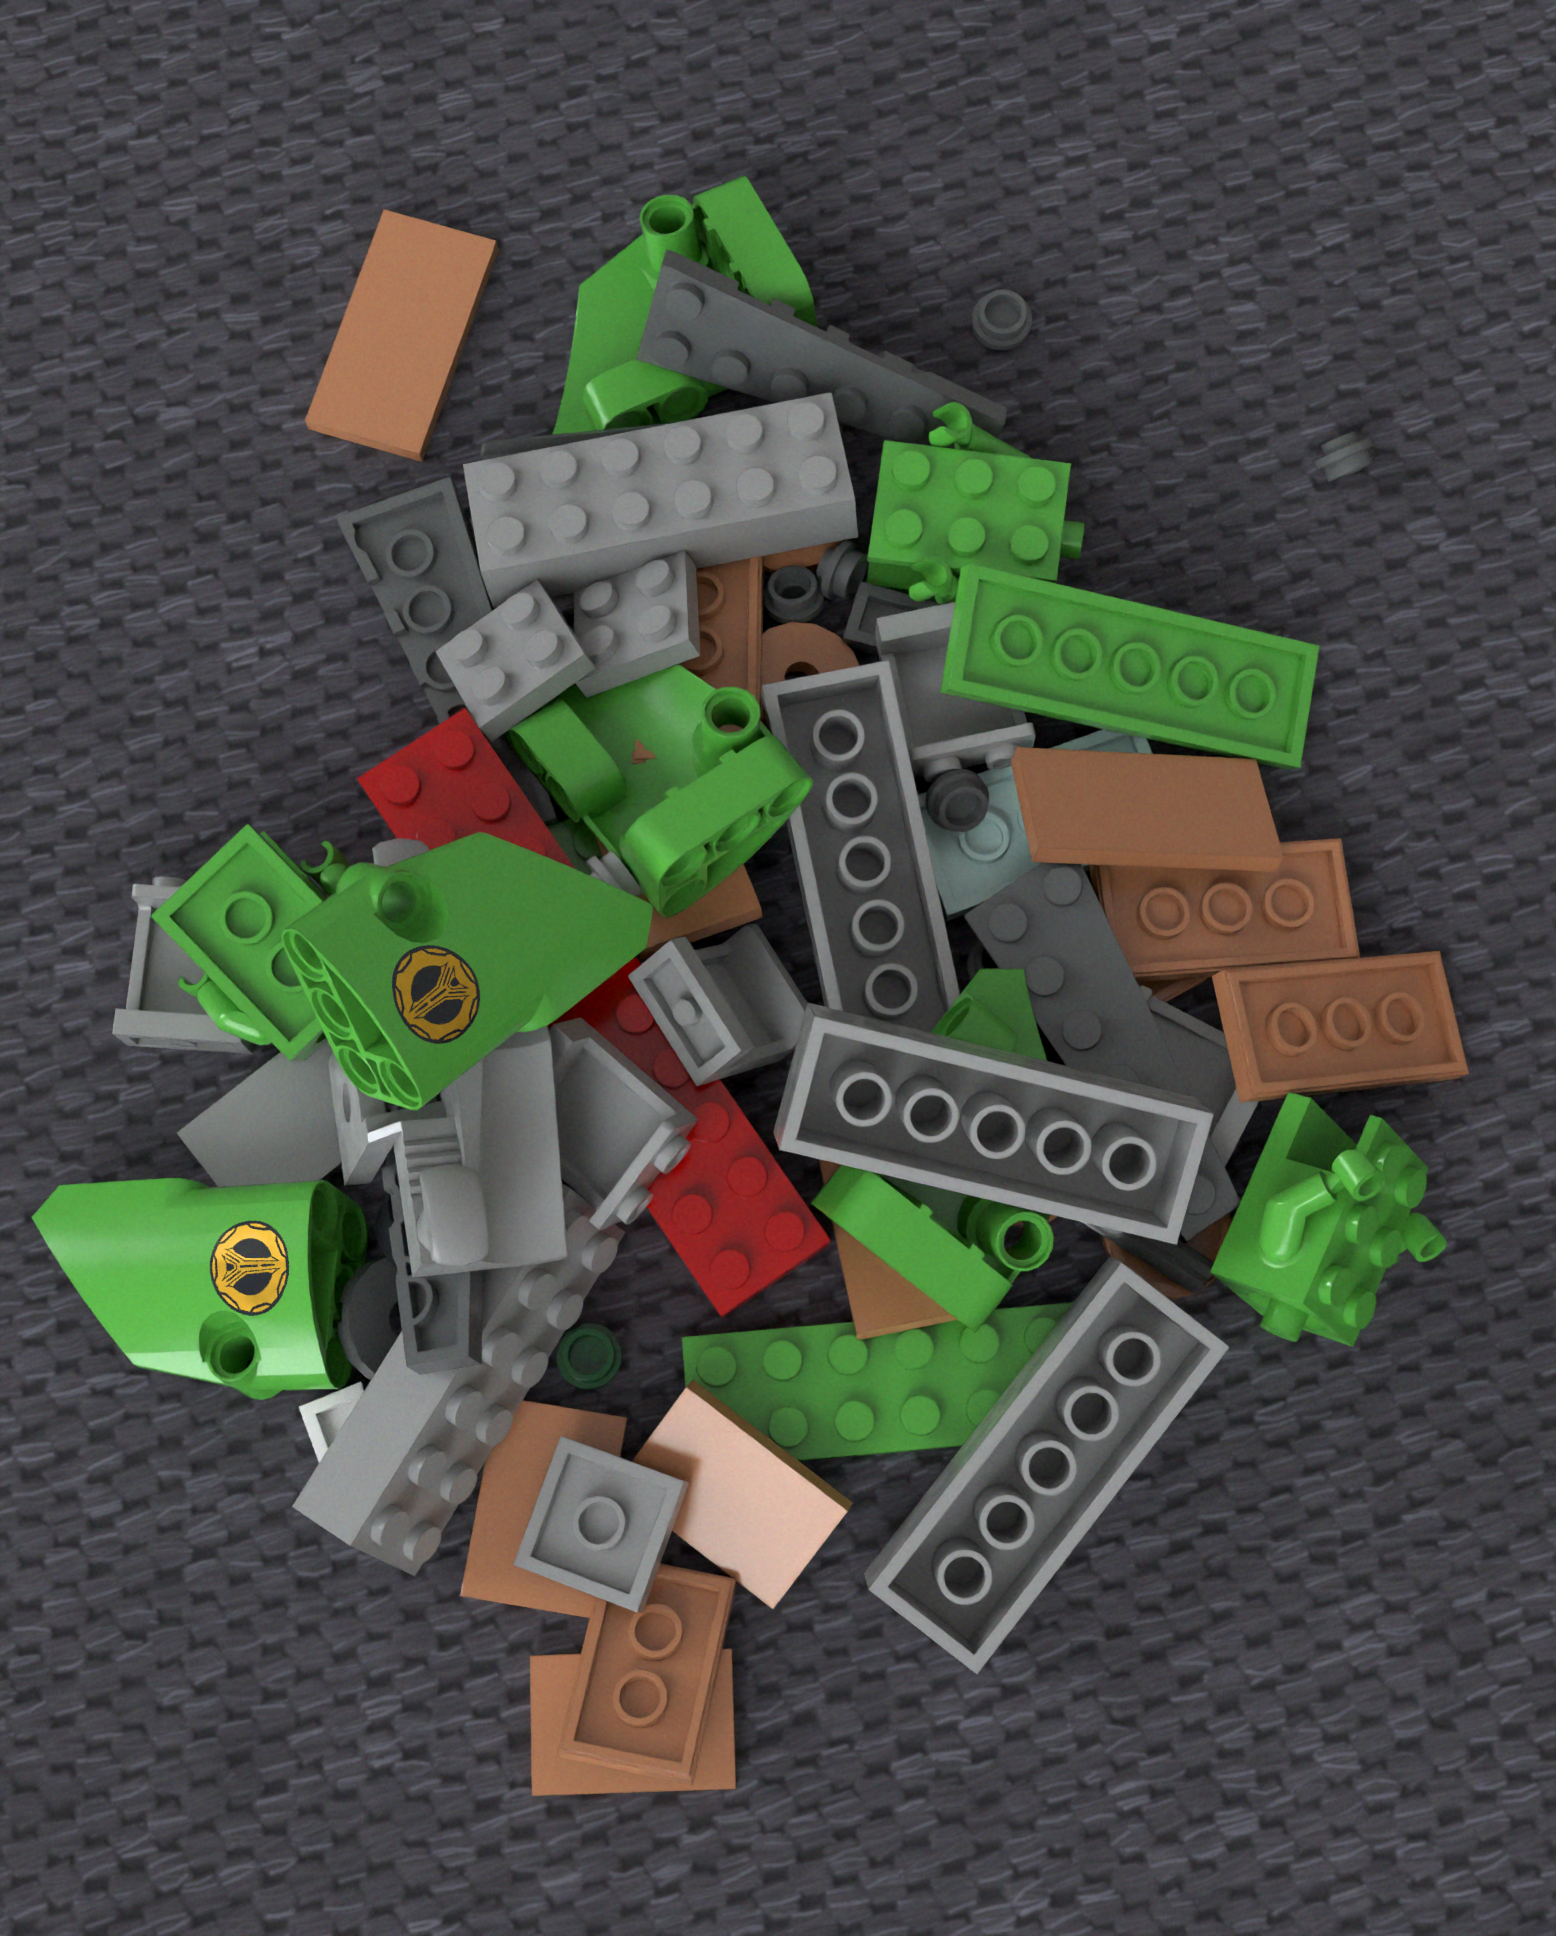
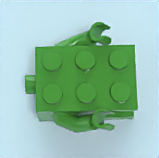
M957 402L945 404L933 411V416L941 419L947 425V427L941 426L929 432V441L933 446L884 440L868 552V562L870 563L866 583L908 594L914 601L935 600L941 605L956 601L961 567L969 563L1056 583L1059 557L1079 560L1084 522L1064 520L1071 463L1033 459L974 425L970 412L965 406ZM954 443L955 449L944 448Z
M247 824L164 902L151 917L204 972L202 979L196 984H193L183 976L179 979L178 984L180 988L198 1000L220 1030L259 1046L273 1043L289 1061L306 1060L327 1038L282 943V932L289 925L326 900L328 896L336 894L338 882L342 874L350 867L347 858L330 842L324 841L321 844L328 851L325 862L319 867L314 868L304 859L301 861L300 868L265 831L260 834L252 825ZM304 871L314 881H316L320 886H322V888L325 890L328 896L304 873Z
M1288 1092L1210 1273L1259 1314L1263 1315L1260 1326L1266 1331L1283 1339L1297 1342L1302 1330L1353 1347L1360 1330L1370 1323L1376 1307L1375 1294L1385 1270L1399 1262L1398 1255L1408 1249L1417 1261L1426 1262L1438 1256L1447 1245L1446 1239L1425 1215L1410 1213L1411 1208H1415L1424 1196L1428 1167L1382 1118L1373 1115L1369 1116L1360 1140L1356 1145L1312 1098Z

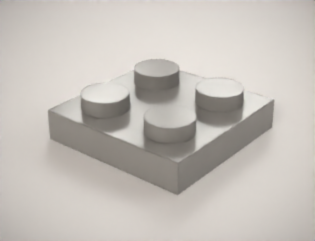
M685 550L659 560L650 561L641 567L604 581L595 582L586 588L574 592V634L596 667V669L576 682V685L586 698L700 656L696 565Z
M538 579L509 597L500 606L435 651L479 729L491 742L596 669L555 602Z
M560 1436L513 1565L629 1610L643 1613L689 1483Z

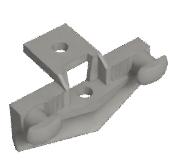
M402 838L380 842L372 848L374 864L389 866L429 851V847L421 841ZM548 1026L528 1032H516L440 1092L441 1101L425 1104L419 1110L405 1108L387 1112L385 1101L362 1093L351 1083L332 1051L328 1060L344 1185L371 1183L394 1145L412 1278L535 1265L562 1260L568 1256L552 1045Z

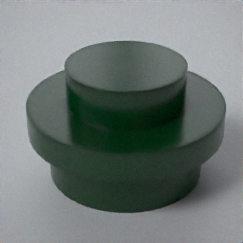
M583 1323L571 1328L561 1338L556 1353L557 1365L562 1376L570 1384L581 1389H598L610 1383L618 1374L622 1364V1348L617 1337L608 1328L596 1323Z

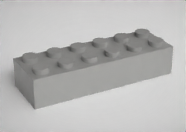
M831 392L463 464L480 572L493 609L500 606L509 597L518 593L536 579L539 580L551 597L571 594L595 582L607 580L641 567L650 561L659 560L683 550L687 552L696 565V569L858 537L855 496Z
M889 660L762 685L761 703L767 729L781 741L813 780L812 789L786 820L824 1006L931 1032L959 997L960 992Z
M807 1002L773 1133L779 1150L1177 1245L1214 1114L1195 1097Z
M562 1184L568 1256L562 1260L535 1265L483 1270L482 1365L419 1375L406 1367L401 1331L292 1507L348 1545L415 1576L421 1565L430 1559L437 1550L441 1541V1533L458 1505L465 1501L472 1493L477 1482V1474L492 1449L508 1434L512 1426L513 1415L530 1387L537 1384L543 1377L547 1369L548 1358L563 1333L579 1318L583 1308V1301L600 1273L604 1272L612 1264L617 1254L618 1244L625 1232L616 1224L598 1230L589 1222L597 1209L574 1190Z
M1109 1256L864 1572L868 1590L974 1673L978 1674L1226 1353L1229 1346L1126 1265Z

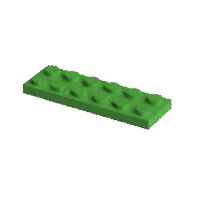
M969 563L961 567L940 693L1231 758L1256 759L1258 764L1293 770L1301 767L1320 646Z
M1073 1302L994 1309L976 1333L959 1320L862 1340H857L854 1322L682 1337L685 1386L694 1380L798 1461L962 1447Z

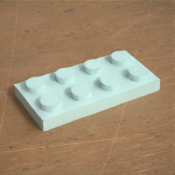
M1105 729L1049 748L1153 754L1146 738ZM1012 766L1002 769H990L977 774L987 786L989 803L983 821L969 831L954 832L936 825L926 810L925 800L927 792L918 795L941 908L946 921L967 914L1041 864V862H1032ZM1081 864L1085 872L1090 870L1089 864Z

